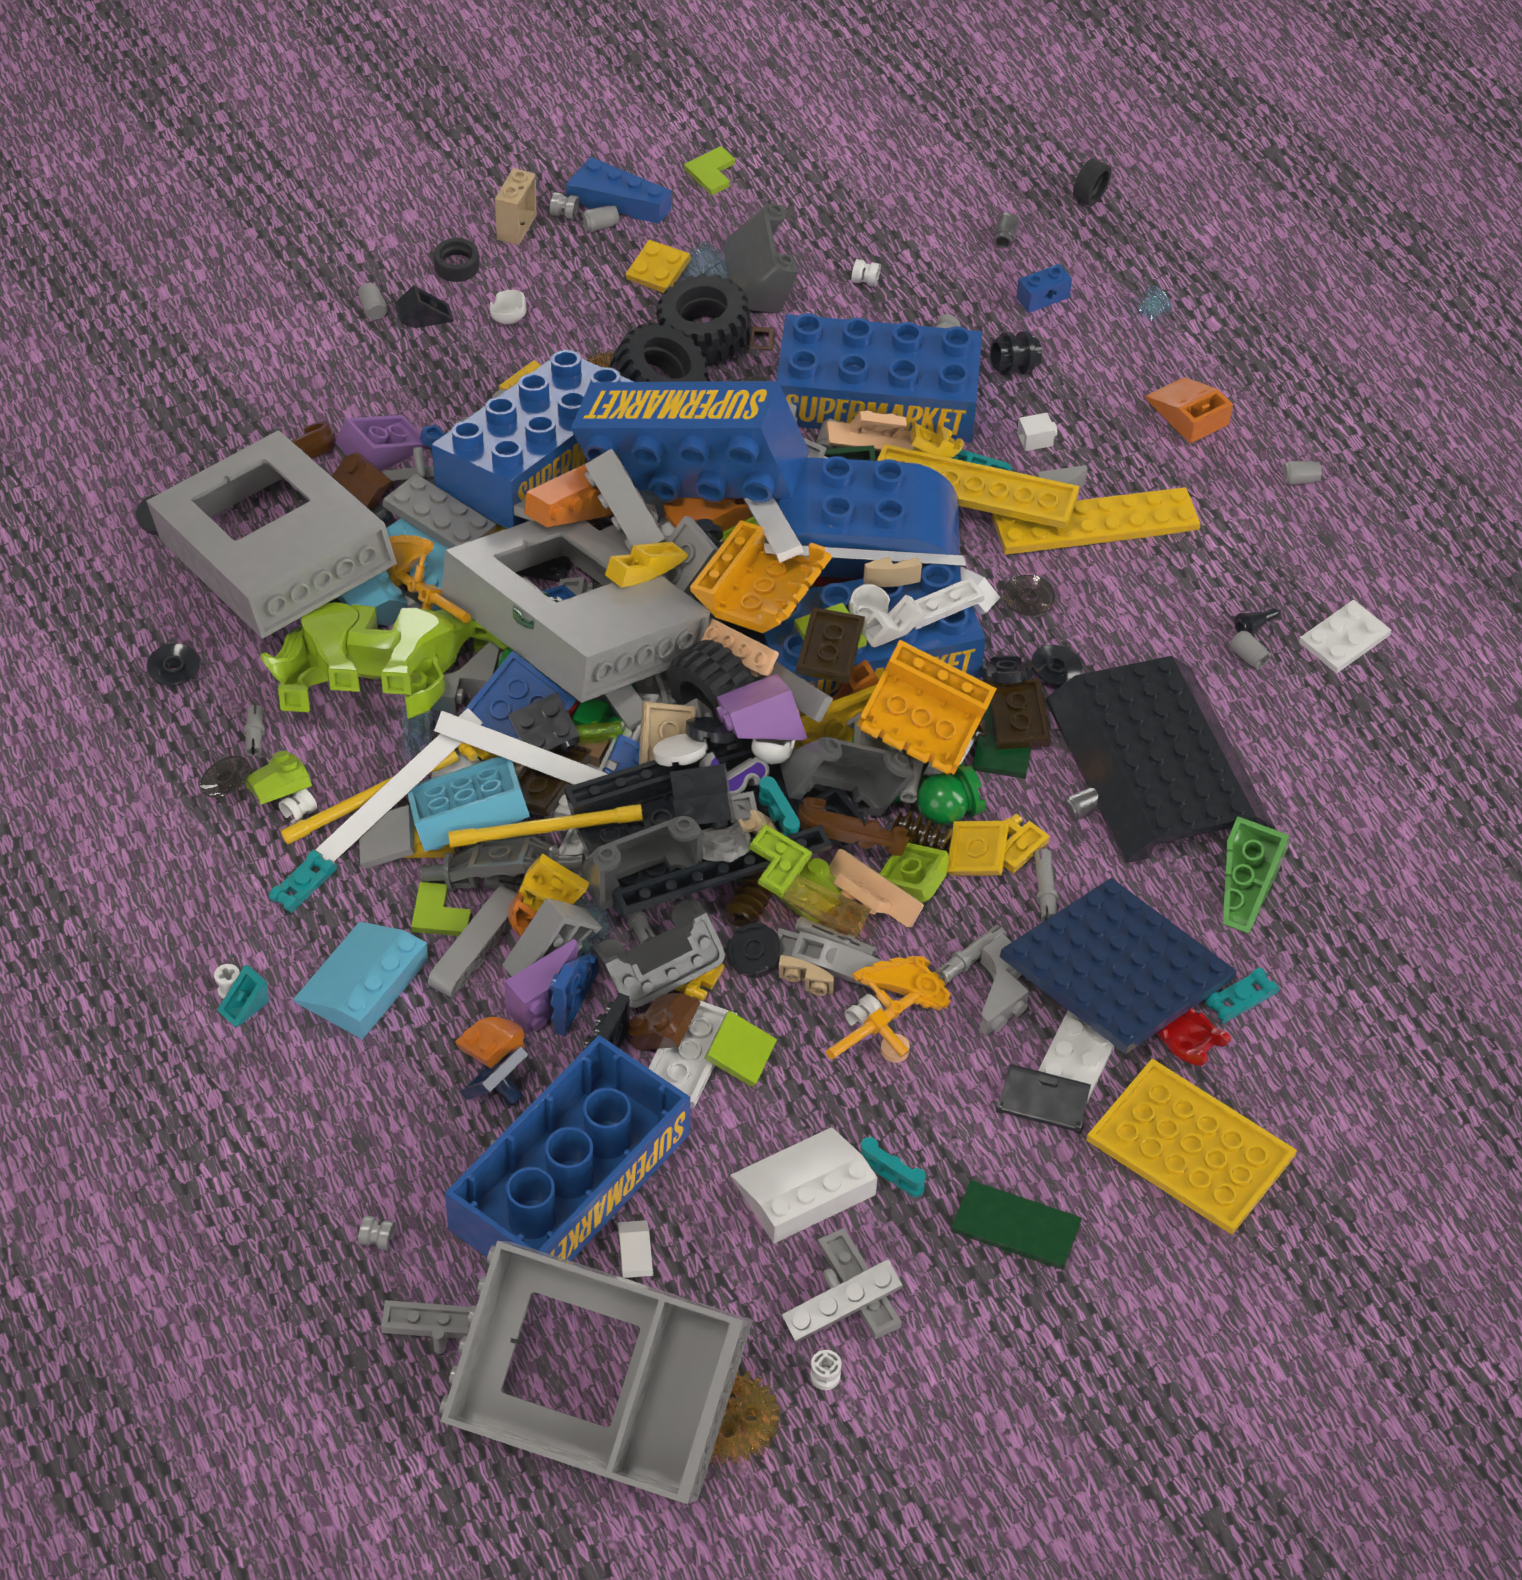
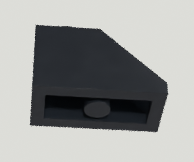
M415 285L395 302L399 321L413 328L454 321L448 303Z

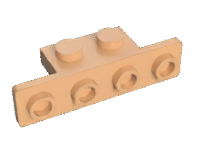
M860 411L850 424L828 421L825 424L828 445L840 447L874 445L875 451L881 452L884 444L906 449L914 448L911 444L910 431H904V428L907 426L906 417L894 414L873 413L872 411Z
M711 619L701 640H713L714 642L722 643L723 647H728L735 656L742 660L743 665L746 668L748 667L751 675L758 677L759 673L766 677L771 676L774 669L773 666L779 655L777 651L714 619Z
M843 849L838 850L829 866L830 873L836 877L834 884L842 889L840 893L851 900L857 899L862 902L861 907L871 914L876 915L877 912L889 914L906 927L911 928L924 907L923 903Z

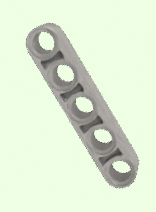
M502 885L495 890L433 968L428 978V986L451 998L456 997L454 995L456 991L464 987L472 977L470 975L474 969L477 970L486 959V953L489 949L493 950L501 940V934L504 930L508 931L511 927L508 909L512 899L517 894L516 892Z

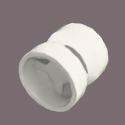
M856 259L851 281L858 284L865 282L868 286L876 287L881 264L874 262L867 264L864 260Z
M307 789L294 792L291 798H285L280 801L279 808L286 818L293 814L294 819L290 822L294 824L302 820L303 815L314 812L317 809V804L311 793Z
M866 994L859 1000L857 1006L852 1005L845 1011V1017L851 1026L857 1021L863 1025L870 1014L879 1008L883 1011L884 1009L874 996Z
M822 1350L813 1356L810 1379L816 1388L830 1390L835 1388L840 1382L842 1362L837 1353L831 1350Z

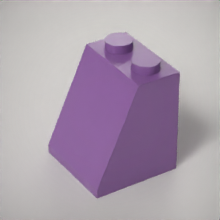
M777 673L716 697L719 703V707H716L721 723L724 722L728 732L732 730L737 738L803 740L807 738L792 691Z

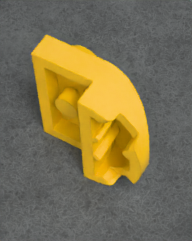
M914 423L910 431L911 444L916 451L952 458L960 453L965 445L962 439L957 438L955 441L951 438L953 432L944 426H941L936 434Z
M542 854L527 870L519 892H522L524 897L523 903L537 913L546 898L573 905L587 891L589 882Z

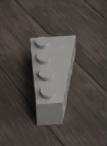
M612 448L585 464L588 472L584 473L592 487L597 485L601 494L598 495V498L605 509L610 507L614 517L611 520L618 532L623 530L628 539L624 540L630 552L633 545L662 543L668 540L661 533L658 522L650 510L647 509L644 499L637 488L634 487L632 479Z

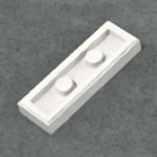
M970 577L917 599L915 602L925 616L914 628L915 630L983 602L985 595Z

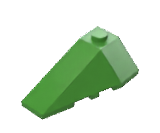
M1237 816L1227 840L1223 925L1247 934L1250 933L1289 847L1288 834Z

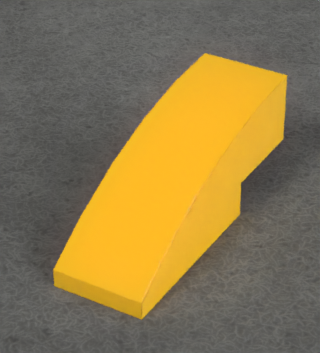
M673 542L633 545L629 555L610 556L605 575L621 588L634 586L652 580L675 568L687 559L688 553Z

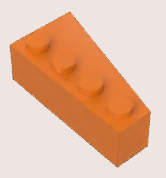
M585 464L526 493L524 514L546 527L614 515L610 507L605 509L600 502L598 495L601 492L597 485L592 487L584 474L588 472Z

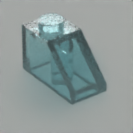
M406 704L403 706L402 759H414L431 743L434 706L428 712L412 718H407Z

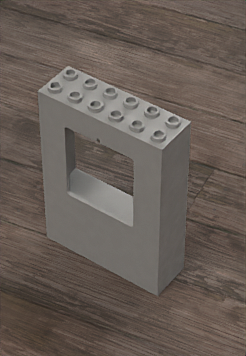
M279 430L146 501L160 540L262 639L397 564L385 523ZM283 478L309 500L306 504L237 541H234L210 518Z
M529 521L445 550L441 595L468 612L472 619L581 703L668 670L670 663L702 640L710 617V610L663 576L622 588L609 579L605 573L610 556L629 555L631 553L587 521L546 527L537 521ZM560 556H566L570 562L603 586L560 602H553L515 572Z
M497 1241L496 1246H491L487 1256V1263L490 1264L487 1275H483L478 1284L477 1293L480 1294L477 1306L473 1305L468 1316V1323L471 1326L468 1335L462 1337L458 1353H461L458 1366L454 1365L450 1373L449 1383L452 1386L449 1395H445L441 1402L439 1413L442 1414L440 1422L685 1504L697 1501L753 1320L523 1245L507 1241ZM536 1292L639 1326L638 1339L609 1427L503 1392V1385L516 1347V1343L511 1342L512 1338L518 1339L533 1293Z

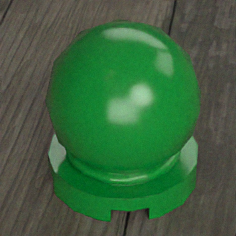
M964 763L959 764L955 774L937 773L925 779L917 792L916 801L919 813L927 821L931 819L933 824L938 825L940 823L942 826L953 825L954 821H960L965 813L969 817L983 814L986 809V800H980L978 788L982 787V784L974 769L970 765L965 767Z

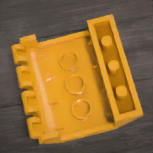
M740 520L692 583L690 591L716 618L764 633L788 619L796 608V604L801 601L809 590L808 587L812 586L820 575L821 570L831 560L832 555L829 552H825V547L810 543L808 546L809 557L797 555L779 562L775 554L765 553L764 527Z
M899 640L856 725L861 727L860 730L876 739L879 736L883 738L882 742L900 751L904 749L907 751L906 754L924 763L927 761L932 763V767L947 775L949 772L955 774L997 688Z

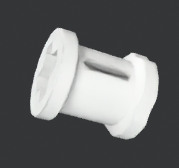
M224 964L215 970L214 978L219 985L218 994L222 999L225 998L240 974L239 969L235 965Z

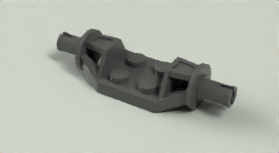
M531 835L478 842L467 846L455 856L453 853H446L444 864L421 865L420 879L421 882L445 881L448 890L455 891L456 888H476L479 878H489L495 875L516 876L522 873L526 874L529 867L537 860V855L541 856L544 854L570 871H581L586 858L584 853L561 856L557 845L548 846Z

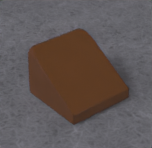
M751 327L749 349L773 350L774 328ZM754 334L769 335L768 346H755Z

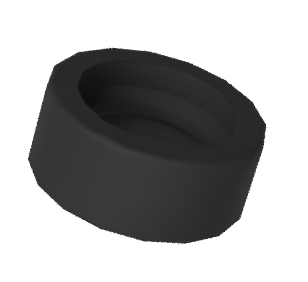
M1089 159L1083 165L1075 180L1073 197L1089 206H1093L1106 191L1111 178V167L1097 159Z
M450 238L440 242L435 247L433 253L434 268L440 278L451 282H461L472 278L478 273L480 267L479 252L473 242L463 238ZM457 254L470 258L469 261L458 265L448 264L443 261L446 257Z

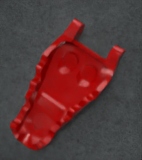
M1191 1008L1156 1033L1173 1054L1181 1060L1196 1066H1203L1208 1061L1206 1052L1214 1045L1224 1047L1231 1041V1036L1228 1032L1215 1027L1202 1012L1196 1013L1194 1008Z

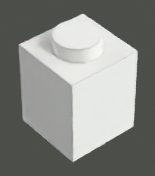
M1048 413L1021 417L1018 422L1017 435L1025 451L1053 446L1054 437L1057 436V426L1055 422H1051Z

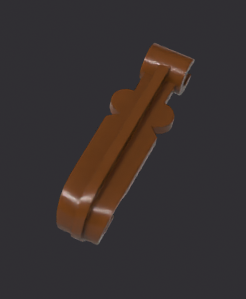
M321 421L303 428L304 435L291 440L312 459L333 448L335 445V433L333 428L329 426L328 421Z
M805 798L798 808L797 817L800 821L801 829L806 830L822 825L828 838L851 844L858 841L859 846L863 849L871 848L876 844L884 846L892 855L901 856L910 837H907L909 830L897 826L890 831L881 829L879 822L876 820H868L863 824L862 820L823 811L826 803L823 799Z

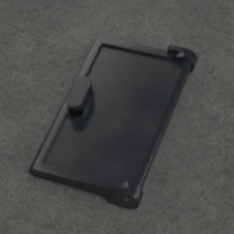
M1010 1064L1001 1098L999 1097L998 1104L996 1105V1113H1006L1065 1128L1080 1134L1083 1129V1115L1091 1084Z

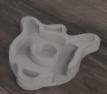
M738 821L730 827L712 828L711 826L708 829L701 830L703 832L702 859L733 862L751 850L749 848L751 836L749 832L743 831Z

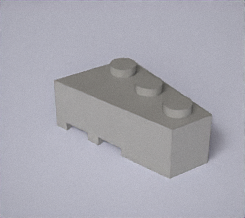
M546 898L502 966L513 976L573 939L578 942L579 951L583 947L581 942L592 931L597 934L602 929V926L586 908Z

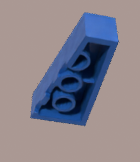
M591 156L566 183V197L570 195L579 197V205H584L588 209L614 205L618 213L630 215V218L658 224L671 210L670 189Z

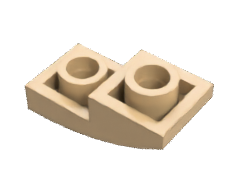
M889 557L873 560L865 564L863 582L878 587H894L917 583L921 579L922 564L918 557L902 560L895 564L892 563Z
M780 956L779 978H784L792 983L805 981V991H810L817 996L833 995L834 976L810 962L794 957Z

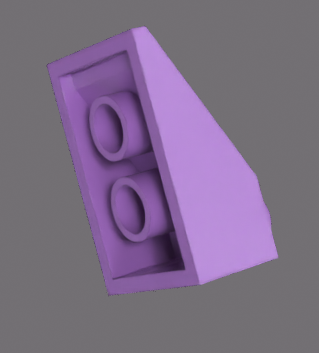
M403 415L345 418L335 442L346 456L358 452L380 471L386 470L414 455L413 448L423 447V450L428 448L419 439L421 433Z
M575 939L505 980L506 1012L517 1024L522 1026L526 1034L532 1030L538 1031L547 1024V1021L550 1020L554 1011L553 1006H551L553 990H550V984L553 976L556 973H560L564 964L578 958V942Z

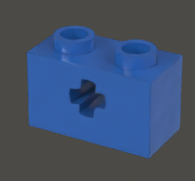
M1060 263L1019 278L1016 299L1028 313L1034 312L1070 298L1072 278Z

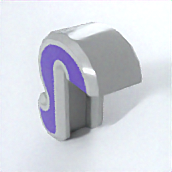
M712 752L706 753L700 759L699 767L716 765L719 762ZM758 757L749 758L728 771L731 795L740 794L745 790L747 783L749 786L759 785L761 778L769 775L767 762Z

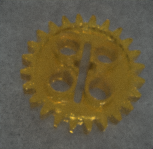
M739 1370L737 1371L731 1394H737L739 1397L735 1399L729 1398L725 1410L727 1414L723 1417L710 1461L715 1455H720L721 1464H724L726 1457H731L732 1462L737 1464V1459L740 1455L746 1461H749V1452L752 1451L759 1456L761 1451L760 1445L768 1448L770 1445L769 1438L776 1437L775 1427H779V1417H777L779 1415V1406L775 1405L776 1395H769L770 1385L760 1387V1376L752 1381L750 1380V1371H747L743 1377L739 1376ZM754 1416L757 1420L748 1421L745 1417ZM728 1432L733 1436L725 1438L720 1436V1434Z

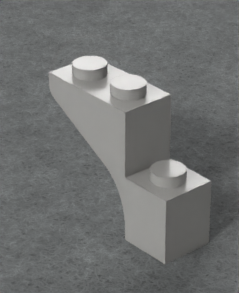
M489 642L461 669L450 674H444L445 693L430 710L456 713L458 704L462 705L464 702L465 693L477 695L498 669L502 649Z
M1004 934L982 949L981 964L990 972L994 980L981 1016L980 1030L985 1036L992 1031L999 1032L1002 1030L1008 1019L1014 1015L1019 1017L1028 1007L1029 991L1017 981L1022 974L1000 958L1001 949L1011 943Z

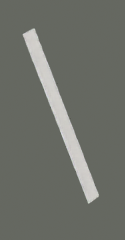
M764 543L765 553L774 554L770 545ZM802 546L804 552L799 555L809 556L808 546ZM825 547V552H829L834 558L880 560L889 557L891 561L900 562L918 557L921 563L966 566L964 556Z
M469 708L459 716L478 725L483 723ZM440 733L328 837L316 851L320 852L325 860L330 859L334 862L457 748L462 741Z
M441 711L434 729L435 732L572 784L607 775L605 772Z

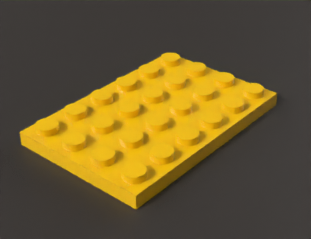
M1151 1059L1087 1134L1086 1139L1093 1146L1231 1235L1234 1234L1297 1153V1150L1154 1059Z

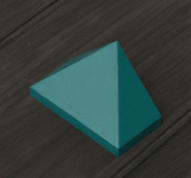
M245 965L217 1011L233 1026L239 1027L269 1002L267 981L249 965Z

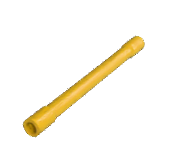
M455 750L430 773L439 771L459 761ZM393 777L310 818L300 820L280 830L286 844L289 845L309 835L312 831L361 808Z
M641 804L617 807L612 810L478 829L448 831L450 848L473 845L478 842L597 825L643 821Z

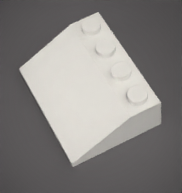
M832 1127L730 1175L773 1244L876 1195L877 1176L863 1155Z

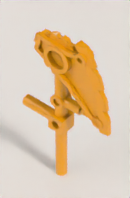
M416 535L389 537L397 564L386 571L389 573V578L398 588H400V585L405 584L410 592L419 593L418 599L423 602L421 609L432 610L433 605H437L463 623L469 622L471 615L441 596L442 590L435 585H425L423 580L425 558L433 550L434 542ZM416 565L413 578L407 573Z
M924 956L906 957V959L897 957L888 961L876 962L871 966L863 967L854 972L852 976L856 982L860 980L862 984L869 985L875 991L876 997L887 1009L883 1011L879 1008L870 1014L862 1026L827 1049V1057L829 1059L836 1058L870 1033L873 1036L880 1033L900 1058L907 1054L909 1049L888 1026L891 1019H896L903 1010L913 1003L922 1005V1008L928 1009L932 1007L940 1011L942 1008L946 1009L951 1001L949 999L951 993L944 987L946 984L943 979H939V975L936 972H930L927 968L931 962ZM883 989L904 995V997L898 1001H893Z

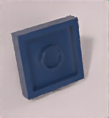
M521 1046L512 1049L491 1069L486 1066L460 1093L470 1100L489 1093L495 1088L506 1102L512 1105L522 1097L523 1093L507 1075L528 1056L527 1052Z

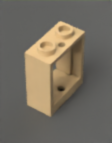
M513 168L495 198L497 240L519 245L535 219L537 206L534 173Z

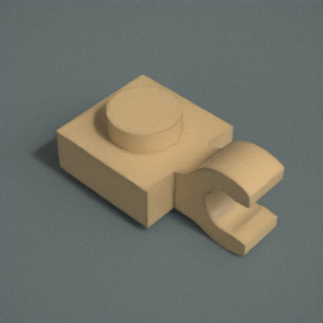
M751 810L749 820L745 821L741 818L738 820L744 832L753 831L755 836L764 824L777 831L773 821L760 811Z

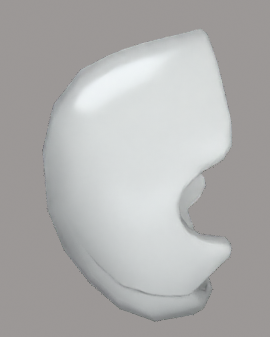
M518 290L499 292L496 294L495 303L490 302L491 317L501 324L517 323L526 314L524 293Z
M863 584L854 590L849 602L850 614L865 616L866 621L876 609L888 613L890 598L882 588L873 584Z
M753 739L752 752L756 757L769 764L783 763L791 757L795 740Z

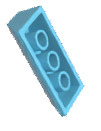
M386 570L338 596L343 604L376 607L377 624L385 626L393 625L401 608H405L408 604L402 596V591L390 580V575Z

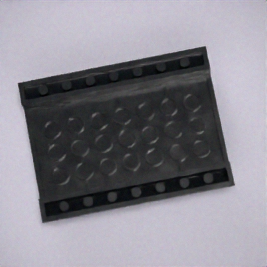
M1174 656L1075 675L1046 697V703L1087 786L1094 788L1098 793L1097 807L1125 864L1151 858L1155 844L1233 828L1237 816L1275 829L1270 816L1192 668Z
M737 738L736 741L731 743H707L708 750L706 753L712 752L719 764L726 763L727 772L749 758L753 759L756 757L752 752L753 739ZM655 760L565 787L564 792L571 815L641 804L643 821L576 828L575 830L588 857L602 845L676 818L670 772L699 767L700 760L683 766L679 765V762H672L671 767L660 765ZM767 763L769 766L768 776L774 778L797 816L798 808L802 804L801 800L789 798L780 763ZM747 783L745 790L741 793L753 791L757 811L771 819L768 806H763L759 802V785L749 786ZM728 820V825L723 827H730L733 824ZM773 821L777 831L783 834L778 822ZM711 823L700 824L701 830L711 827ZM822 825L806 830L799 828L798 832L786 836L811 851L812 855L832 849V843ZM753 831L749 832L751 836V842L756 837ZM752 850L733 862L702 859V863L684 869L676 868L672 872H670L666 863L662 862L618 879L620 889L615 890L613 893V909L615 912L627 915L764 871L771 862Z

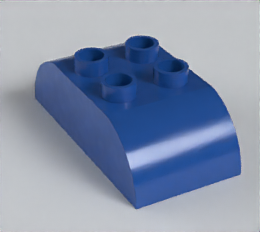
M839 456L830 458L809 457L806 458L793 497L775 499L801 546H809L810 543L830 548L960 555L957 493L946 477L924 465L898 462L892 459L868 461L849 460ZM832 557L825 568L821 570L818 577L863 579L865 564L873 560ZM921 563V564H922V567H924V566H928V565H930V564H932V563ZM956 565L958 573L961 577V565Z

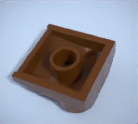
M358 452L346 456L331 476L370 511L377 505L390 485L394 483Z
M683 993L664 994L656 998L646 1013L637 1014L630 1020L628 1026V1033L632 1036L630 1044L637 1050L679 1047L700 1005V1001Z

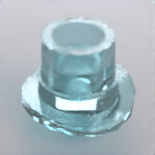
M1151 285L1145 290L1146 298L1138 305L1140 312L1150 320H1153L1164 311L1166 313L1172 311V305L1168 296L1161 288L1155 285Z

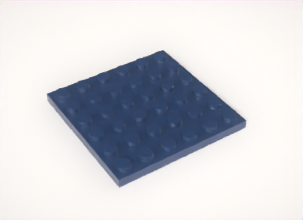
M1113 878L1108 879L1002 948L1000 952L1001 959L1125 1054L1232 981L1237 970Z

